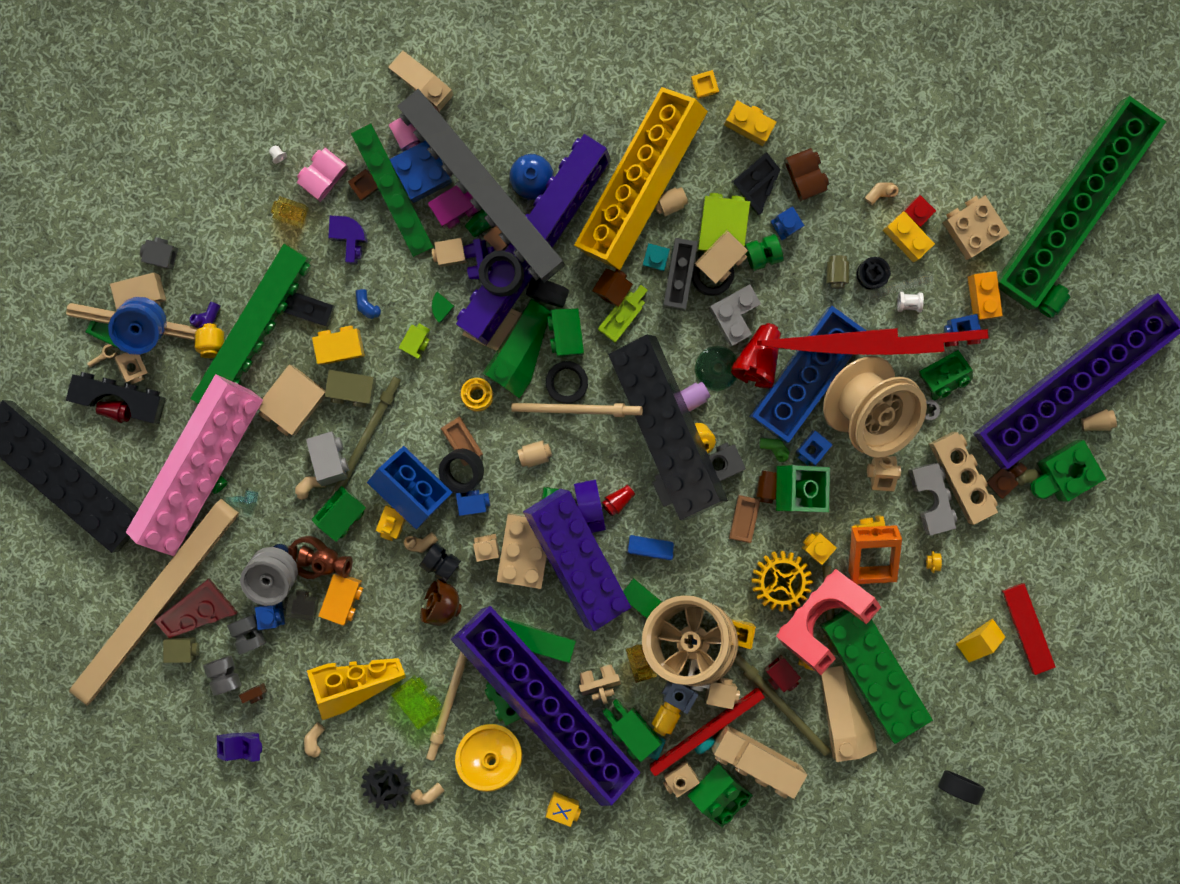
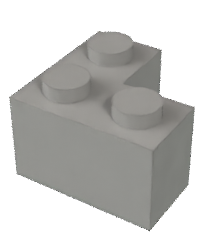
M750 284L708 308L729 347L752 335L742 315L758 307L761 303Z

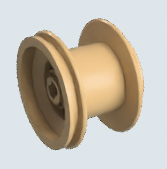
M877 356L857 359L843 368L831 382L823 404L824 417L830 427L839 432H849L850 441L858 451L877 458L892 455L908 445L919 432L927 410L926 398L919 386L909 378L895 377L892 365L887 360Z

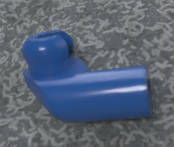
M355 290L358 311L370 319L379 317L381 309L379 306H373L368 302L367 290Z

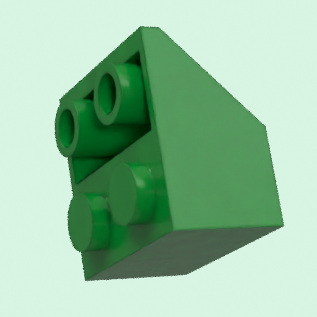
M579 309L551 310L552 315L547 316L549 331H554L555 337L550 339L552 353H557V358L584 355Z
M719 763L687 795L702 814L722 828L725 824L731 822L733 816L741 808L745 807L753 797L752 793Z

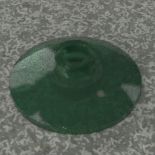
M712 346L705 349L698 356L695 363V373L699 382H703L705 387L710 390L719 391L729 388L737 380L731 373L732 365L737 360L736 355L730 349L722 346ZM715 364L722 366L721 372L714 370Z

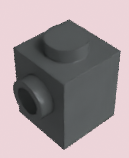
M157 237L154 238V241L146 239L145 244L140 249L141 262L173 270L178 248L168 245V240Z

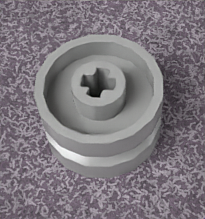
M275 547L263 548L253 555L242 571L240 578L241 588L245 595L257 604L264 606L276 605L283 601L294 585L298 575L297 564L292 556L282 549Z

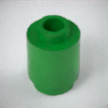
M1061 284L1053 285L1038 307L1039 312L1051 319L1055 315H1059L1071 298L1068 294L1069 290Z

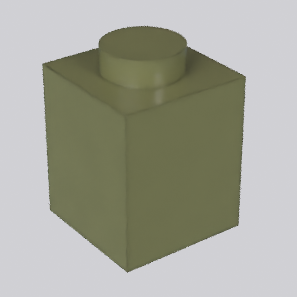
M171 637L163 640V663H191L196 660V656H199V643H196V637Z

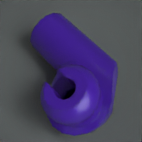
M210 301L206 312L191 315L189 319L190 324L195 328H202L207 323L213 324L221 305Z

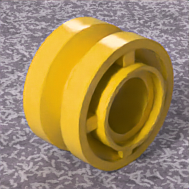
M471 378L463 384L461 398L468 409L480 412L486 410L491 405L493 391L486 380ZM474 390L483 391V396L479 400H474L471 398L472 392Z

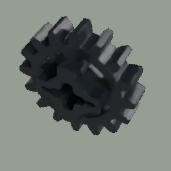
M384 759L382 764L377 760L374 763L375 768L369 766L367 768L368 773H364L362 776L366 782H363L361 787L367 789L363 796L369 795L368 803L370 804L375 801L376 808H379L381 804H384L385 810L388 809L389 804H392L395 808L398 805L397 800L403 803L405 800L403 794L408 795L410 791L406 787L411 784V781L405 780L409 772H402L403 764L396 767V760H393L391 764H388L387 759ZM387 770L386 773L382 775H375V773H377L378 771ZM394 773L399 777L400 782L396 780ZM389 776V779H388V781H389V782H388V785H389V786H388V787L385 789V791L383 792V789H384V787H383L384 783H383V782H384V781L387 779V777ZM372 786L375 787L378 794L373 791ZM391 793L396 794L391 798H385L387 795Z

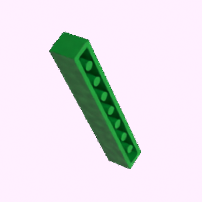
M282 245L192 394L191 400L199 404L215 374L236 384H241V380H239L243 372L246 373L252 366V357L263 348L264 337L275 328V319L278 314L282 315L288 305L285 302L290 295L293 296L298 290V281L301 276H306L311 268L309 263L312 259L289 245Z

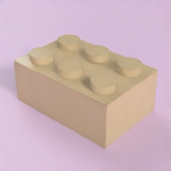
M509 513L497 582L541 589L547 556L526 517Z

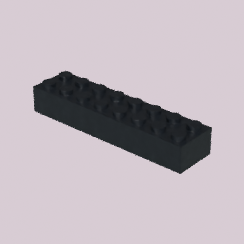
M646 334L608 354L630 406H642L643 408L642 415H635V418L679 520H689L727 502L726 494L657 337Z
M2 400L0 402V458L111 553L120 551L131 538L126 531L139 508L15 402Z

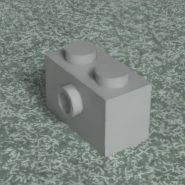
M331 431L306 439L316 480L321 486L348 479L346 471H349V466L346 458H342L341 450H344L340 437L337 438Z

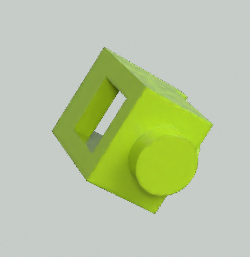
M420 323L417 327L411 324L399 349L421 360L422 355L419 352L421 350L425 351L430 342V339H428L430 329Z

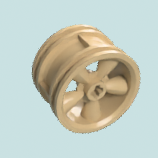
M676 596L665 600L651 612L643 628L642 647L648 664L660 677L676 684L705 686L721 679L732 667L738 652V635L730 617L718 606L695 596ZM685 610L688 627L680 631L670 624L669 620L677 613ZM705 610L714 617L718 626L708 632L700 627ZM692 637L697 640V645H693V648L692 645L688 644L689 639L692 640ZM661 640L677 642L679 651L665 660L662 653ZM710 644H721L716 660L707 654ZM687 659H697L700 670L699 674L693 676L680 675Z

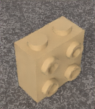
M976 195L965 202L966 208L961 211L956 208L946 215L948 219L942 222L966 260L974 257L1009 234L1008 229L986 195L980 199Z

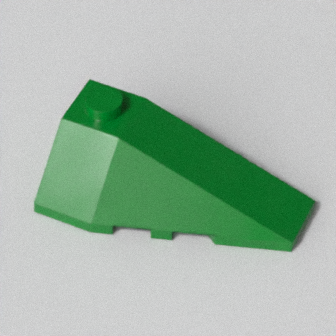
M533 299L529 301L482 373L519 399L533 378L548 321L547 316L550 314L549 310Z

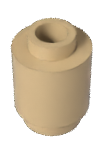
M675 187L661 195L655 206L658 214L662 213L666 217L683 209L684 205L688 204V199L682 187L678 189Z
M543 440L522 446V449L517 450L522 467L528 466L530 468L549 462L548 457L552 456L549 444H544Z

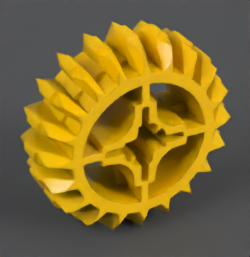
M780 551V557L778 558L776 552H772V560L767 555L763 556L767 562L765 565L760 561L757 562V565L761 567L760 571L753 569V573L759 576L758 578H751V582L758 583L757 586L752 587V590L761 591L756 595V598L759 600L765 597L762 604L766 606L771 602V610H774L778 604L780 612H783L784 605L791 611V603L794 602L799 607V598L804 601L807 600L802 595L804 591L811 593V590L805 586L806 584H812L813 581L805 577L812 575L811 571H803L808 565L807 563L799 565L802 560L801 557L798 556L793 561L794 553L790 552L786 558L785 551ZM788 563L795 568L782 573L775 565ZM770 569L773 575V580L770 584H768V587L765 588L764 578L767 571ZM777 574L783 578L787 577L785 586L788 590L780 584L777 585V582H779ZM799 574V586L794 593L791 588V582ZM783 590L788 598L776 599L769 594Z

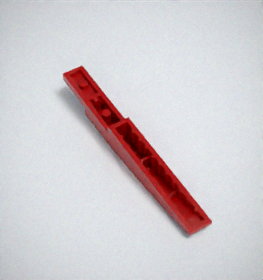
M898 328L759 340L757 345L833 354H921L945 352L944 344L945 347L959 346L958 341L967 340V345L981 344V339H988V329L898 337Z

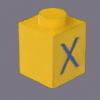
M554 791L545 817L571 827L573 821H578L581 809L578 808L579 801Z

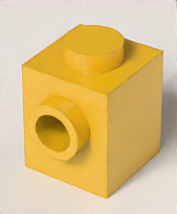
M819 532L809 534L803 541L805 545L802 547L807 554L821 565L837 549Z

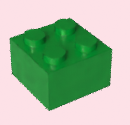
M777 466L776 511L829 513L830 467Z

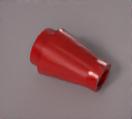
M626 485L604 497L605 500L601 504L611 516L619 515L631 498L635 496V493L630 486Z

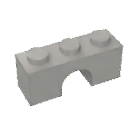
M931 463L909 469L908 472L913 490L916 492L929 490L934 496L932 508L920 512L925 534L934 535L956 529L957 516L954 509L951 510L949 501L952 498L949 489L945 488L943 479H946L943 467L939 466V463Z

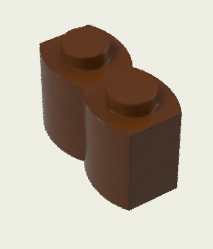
M812 148L784 159L785 166L800 202L828 190V177L825 172L821 173L819 169L821 164L820 157L817 152H813Z

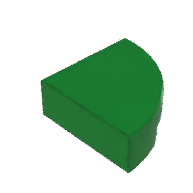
M436 292L432 300V312L436 320L441 323L455 306L439 292Z

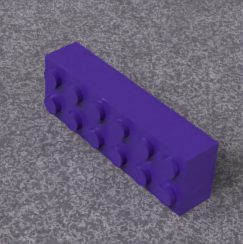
M560 488L523 511L586 628L596 631L631 608L569 490Z

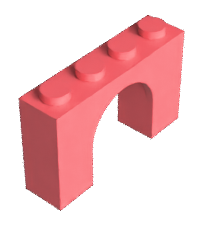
M837 569L825 578L823 584L816 591L811 593L806 603L795 611L794 616L787 624L780 628L779 633L776 635L787 649L819 675H822L836 658L827 647L814 638L813 628L818 617L827 610L842 608L848 610L867 624L881 608L875 597Z

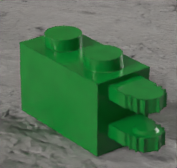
M615 699L613 701L614 707L623 717L617 720L607 708L602 710V712L613 725L611 727L614 730L612 734L620 743L623 741L628 747V754L634 760L638 759L642 762L663 741L634 707L628 711L618 699Z

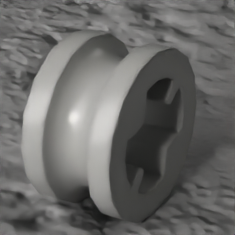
M926 400V403L929 406H933L934 410L931 411L932 416L929 417V414H926L924 420H933L938 417L940 407L937 402Z

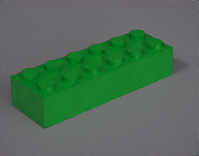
M843 610L830 620L820 624L821 629L890 741L896 744L933 721L872 619L865 624L848 610Z

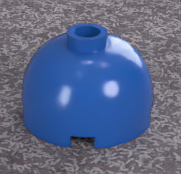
M526 154L519 157L513 163L509 172L510 184L513 190L527 200H536L539 195H543L547 189L546 184L548 180L554 176L550 163L544 157L537 154Z

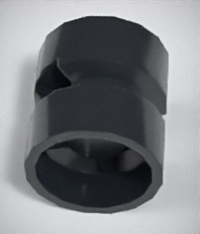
M435 543L419 566L428 573L434 572L436 579L446 583L461 560L453 554L447 555L446 549Z

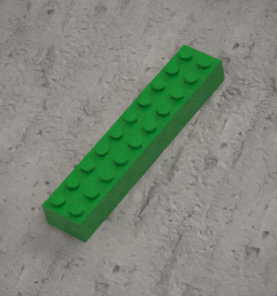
M1130 95L1119 102L998 276L999 290L1028 310L1039 306L1167 121Z

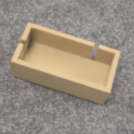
M729 725L718 731L714 738V745L711 747L717 761L724 765L732 764L736 767L735 770L744 776L752 775L756 778L755 781L764 787L772 786L776 789L775 793L783 798L790 796L795 799L807 777V773L801 765Z

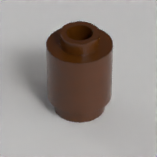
M762 470L761 476L758 477L756 497H760L759 502L773 504V500H776V472Z

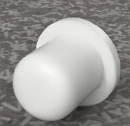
M273 146L269 150L273 157L272 161L275 164L287 157L286 152H282L279 146Z

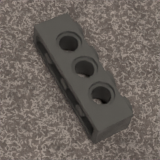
M728 442L716 447L717 452L711 455L708 454L711 462L717 457L721 458L724 462L721 470H715L719 481L746 469L735 444L729 446ZM659 473L654 476L656 480L652 481V484L663 507L672 504V501Z

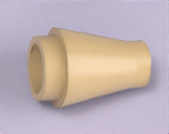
M1105 409L1086 418H1081L1084 432L1112 431V428L1117 427L1116 416L1113 410L1108 411Z

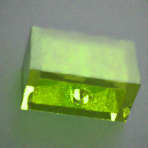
M413 675L393 690L391 696L419 730L440 714L442 710L440 706L442 704L434 694L431 696L426 690L428 686L421 677L417 678Z

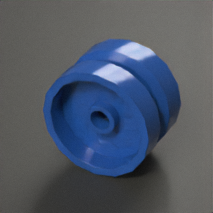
M133 297L126 300L112 315L108 324L109 336L120 350L129 354L141 355L149 352L156 346L159 339L163 336L167 326L166 315L155 301L146 297Z

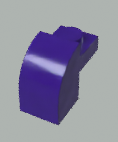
M330 215L328 238L331 241L346 242L345 262L357 265L358 259L362 258V246H358L359 242L368 243L365 230L357 221L350 217Z
M596 479L574 484L578 508L591 532L606 530Z
M248 732L216 735L217 758L224 761L245 759L250 762L260 761L262 743L259 740V733Z

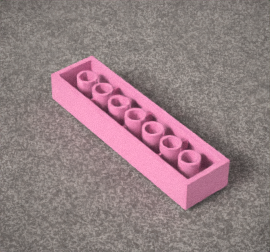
M215 374L126 531L136 544L175 556L263 401L262 398L252 390Z

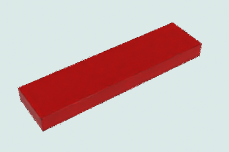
M1021 583L1002 590L1032 674L1037 675L1056 668L1025 584Z

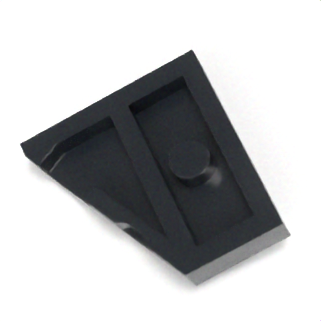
M765 152L734 178L731 183L745 197L746 201H750V206L755 213L760 215L781 169L770 155Z

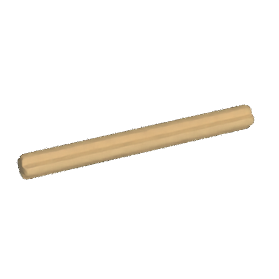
M70 303L66 309V314L70 317L109 324L112 315L115 313L114 311ZM167 322L163 335L195 341V331L199 328Z

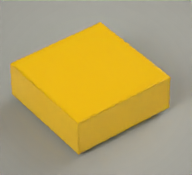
M713 70L691 76L697 99L719 93Z

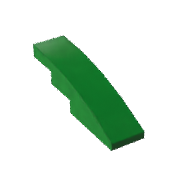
M501 617L532 652L570 663L576 640Z

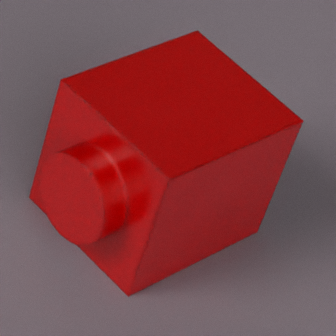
M921 195L916 197L903 210L919 227L936 212Z

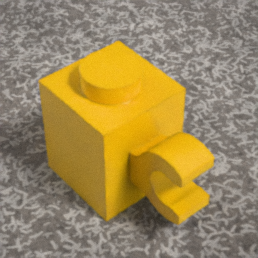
M385 505L376 531L380 532V537L392 541L393 538L397 539L400 537L406 520L392 506Z

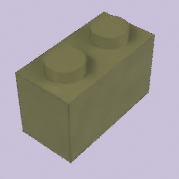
M329 370L325 397H330V402L344 404V400L353 401L352 406L366 408V403L372 404L376 377Z

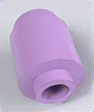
M703 382L694 383L680 391L689 412L706 403L707 399L711 397Z

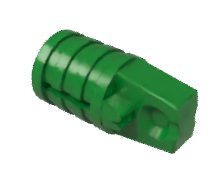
M483 209L478 211L465 225L473 237H477L491 227L484 218L487 214Z

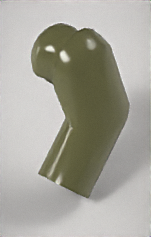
M1027 469L1020 476L1016 477L1015 480L1019 483V486H1023L1025 483H1032V481L1042 475L1034 469Z

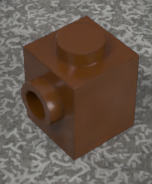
M606 268L592 292L605 302L619 307L633 284L626 279L627 275L621 270L616 269L612 271Z

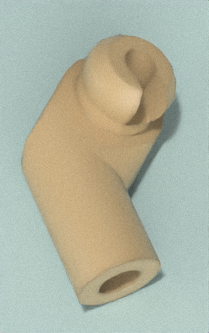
M880 182L872 188L864 199L873 206L879 197H895L899 189L894 183Z
M316 476L305 477L296 486L295 493L298 499L304 500L308 498L309 491L312 488H325L326 486H321L317 482Z
M431 532L423 539L407 536L404 539V545L409 551L423 553L439 540Z
M318 722L304 737L305 753L313 758L318 757L321 753L320 747L317 746V739L325 731V728Z
M436 783L424 794L421 790L416 789L410 797L416 805L430 804L445 790L439 783Z

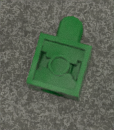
M1074 440L1037 462L1043 475L1032 481L1030 490L1034 497L1039 499H1047L1055 494L1058 501L1068 502L1106 480V477L1084 440Z

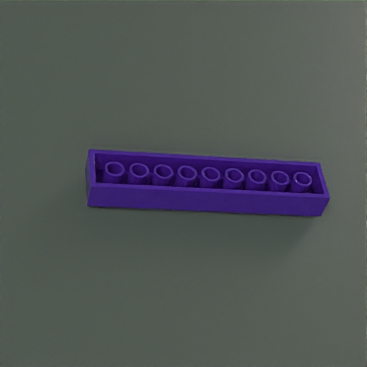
M583 134L581 139L577 138L571 148L573 151L568 158H563L559 165L560 170L556 176H552L548 180L546 191L543 195H539L533 204L534 209L531 213L525 215L552 248L611 162L607 148L586 134ZM510 243L505 251L514 255L513 252L516 249ZM507 261L495 262L496 265L492 271L489 270L488 278L494 286L505 287L514 279V267ZM526 261L521 263L524 268V280L517 292L510 296L499 297L492 295L482 285L479 290L476 289L469 299L471 302L467 308H463L458 314L456 325L487 346L529 284L531 277H533L528 271L530 266Z
M1159 293L1147 296L973 433L1000 469H1009L1180 334V320Z
M491 606L481 609L451 639L455 646L600 806H612L641 773Z

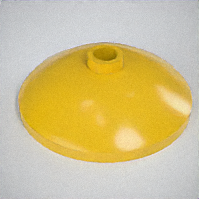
M496 724L481 725L468 732L459 743L455 756L456 769L460 778L469 787L483 792L496 791L508 785L517 775L522 763V749L518 739L509 729ZM496 759L495 764L489 765L490 760Z

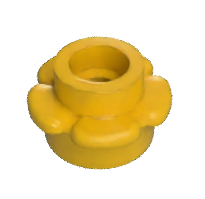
M934 551L926 557V567L931 569L932 573L941 571L942 568L941 553H934Z

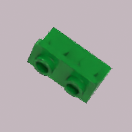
M957 350L920 370L919 375L931 391V397L935 401L939 398L944 399L953 390L959 387L964 388L970 384L973 379V370L960 351Z

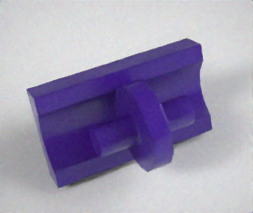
M480 238L474 239L473 243L463 247L467 259L476 257L477 260L476 266L467 267L469 279L479 280L478 270L482 260L488 254L494 252V247H487L486 240H481ZM496 263L492 264L491 269L489 268L490 271L494 268Z

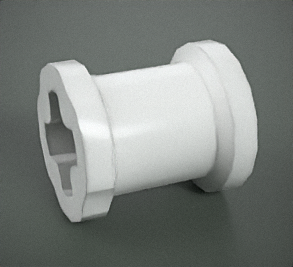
M904 292L898 293V312L903 310H916L917 313L922 312L924 304L923 293L919 292L917 295L904 294Z

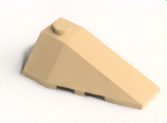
M843 666L828 667L821 675L832 757L836 762L860 759L876 752L874 728Z

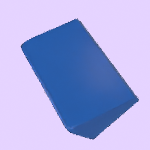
M630 535L627 552L629 554L673 560L674 544L670 541Z

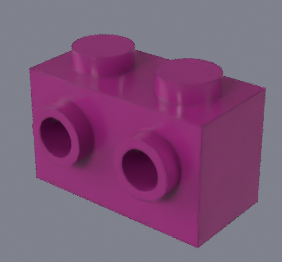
M457 185L428 202L443 229L447 227L452 229L460 224V219L464 216L471 217L478 212L470 202L473 197L468 191L464 194Z

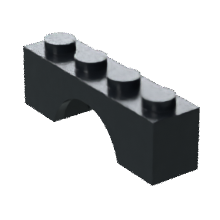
M81 372L80 375L72 374L66 401L94 407L103 397L114 394L121 397L128 404L131 418L150 423H160L166 397L159 396L160 391L146 389V392L139 391L137 385L125 383L124 387L116 385L117 380L103 377L102 381L94 379V374Z

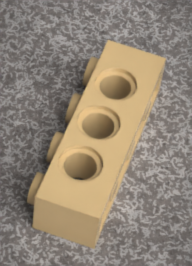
M951 432L929 443L939 466H942L945 471L946 480L968 523L975 525L998 513L996 506H998L997 501L992 494L989 495L986 486H988L986 479L982 474L979 475L976 469V459L972 454L969 455L964 436L962 434L959 435L958 432ZM953 451H957L960 456L956 463H953L950 458ZM964 471L969 473V480L966 483L961 481V474ZM974 491L979 493V500L976 503L971 501V494Z

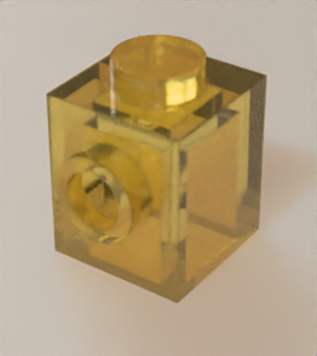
M279 196L278 201L275 200L272 205L271 213L273 214L272 218L276 221L302 229L309 208L302 203Z
M642 644L626 649L636 683L657 677V673L650 667L645 658Z

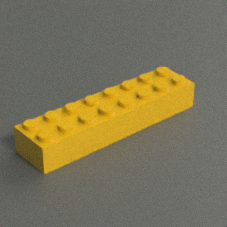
M661 87L574 244L575 247L587 256L621 270L708 112L695 98Z

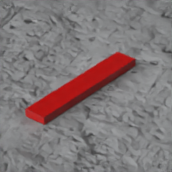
M756 687L741 698L738 704L734 703L733 709L727 708L660 756L658 760L653 761L650 764V771L654 776H657L765 697L762 692Z

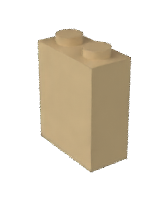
M289 364L263 397V401L258 408L261 411L259 415L268 422L273 420L277 423V429L286 436L289 433L296 435L325 398V390L295 366Z

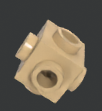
M896 456L873 457L872 463L867 466V477L871 478L872 490L895 491L897 480L901 476V466H897Z

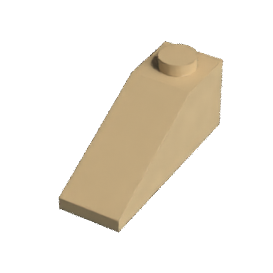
M404 51L388 67L414 91L419 89L438 112L454 96L452 89Z

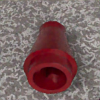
M99 401L96 405V414L105 416L118 423L128 422L131 419L130 408L125 401Z

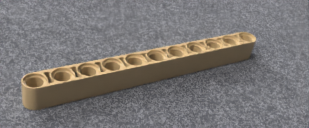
M222 499L212 507L69 690L72 695L86 706L95 699L150 629L154 621L161 615L238 517L239 512Z

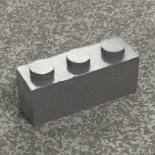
M675 238L663 308L680 311L686 310L697 241Z

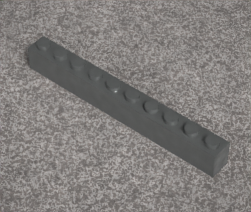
M419 89L397 106L402 112L399 117L407 126L413 125L416 129L413 133L421 143L426 141L430 147L427 149L435 160L440 158L444 162L441 166L449 177L454 174L459 180L455 184L464 194L467 191L473 197L470 202L478 211L484 210L487 214L484 217L492 228L495 226L501 231L499 234L500 238L507 246L510 243L516 249L513 252L521 263L526 261L529 264L530 268L528 271L536 281L540 278L545 283L566 266L559 255Z

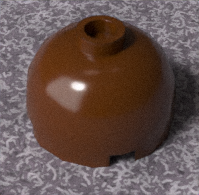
M437 580V582L433 581L425 595L424 600H428L426 609L421 607L420 618L424 623L443 626L460 614L462 605L459 604L458 592L452 585Z

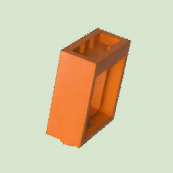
M897 525L852 528L848 572L854 583L897 582L902 537ZM891 547L890 563L888 566L860 567L861 549Z

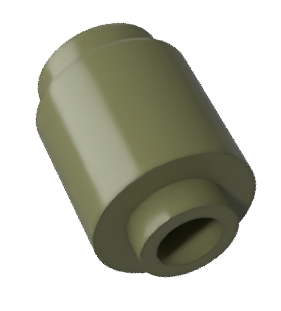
M829 256V261L827 262V284H830L833 289H843L846 284H849V261H847V256Z

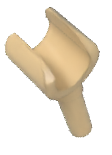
M105 345L102 349V354L88 362V366L91 368L106 358L114 359L117 356L116 352L110 356L106 354L107 350L113 346Z

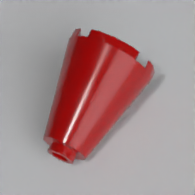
M766 323L761 325L732 365L731 373L737 379L748 383V380L756 382L755 386L759 388H771L773 386L779 348L759 346L757 341L780 339L781 332L776 325Z

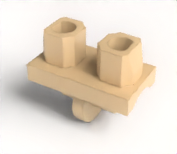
M611 664L600 668L603 679L595 681L592 671L580 673L581 685H579L583 696L599 691V693L592 694L593 701L602 699L603 705L608 704L607 697L615 695L612 688L604 691V689L621 685L619 675L615 673Z

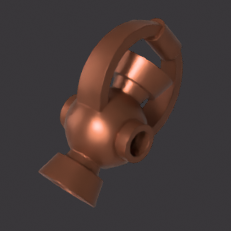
M300 537L288 547V554L292 556L297 564L298 575L303 578L315 579L321 575L326 576L334 572L343 578H347L351 572L352 557H338L336 551L328 548L324 542L316 537ZM298 543H310L314 547H316L317 550L314 553V550L312 548L308 547L307 545H303L299 551L297 558ZM311 564L314 572L306 571L302 567L310 566Z

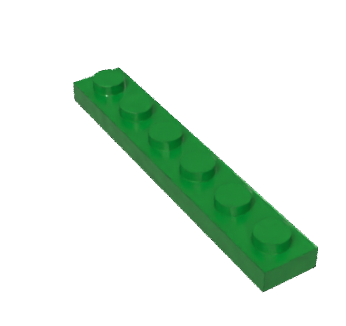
M372 123L352 132L351 135L412 256L414 257L433 248Z

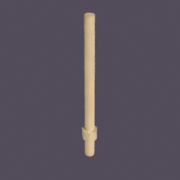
M512 403L511 405L512 412L614 415V417L642 415L643 413L642 406H625L624 403H615L614 406Z
M461 651L436 729L432 731L430 737L431 744L426 756L429 760L435 761L439 745L443 743L445 737L443 733L467 662V658Z

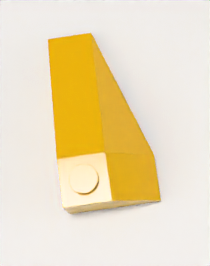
M399 658L372 660L368 665H357V661L349 662V666L336 667V663H328L307 670L322 720L343 714L406 678Z

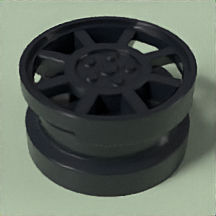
M880 257L866 259L858 266L856 272L859 284L868 290H875L884 286L891 276L889 264Z

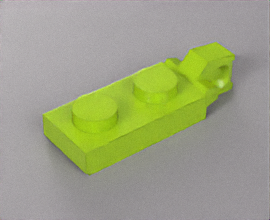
M642 285L638 287L634 294L629 290L621 305L613 308L597 330L616 343L643 308L642 306L645 302L641 299L648 290Z

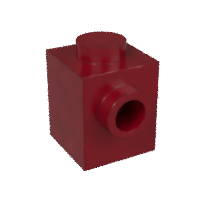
M782 655L764 668L770 675L768 681L775 690L780 688L783 692L787 690L790 692L799 685L798 681L801 677Z

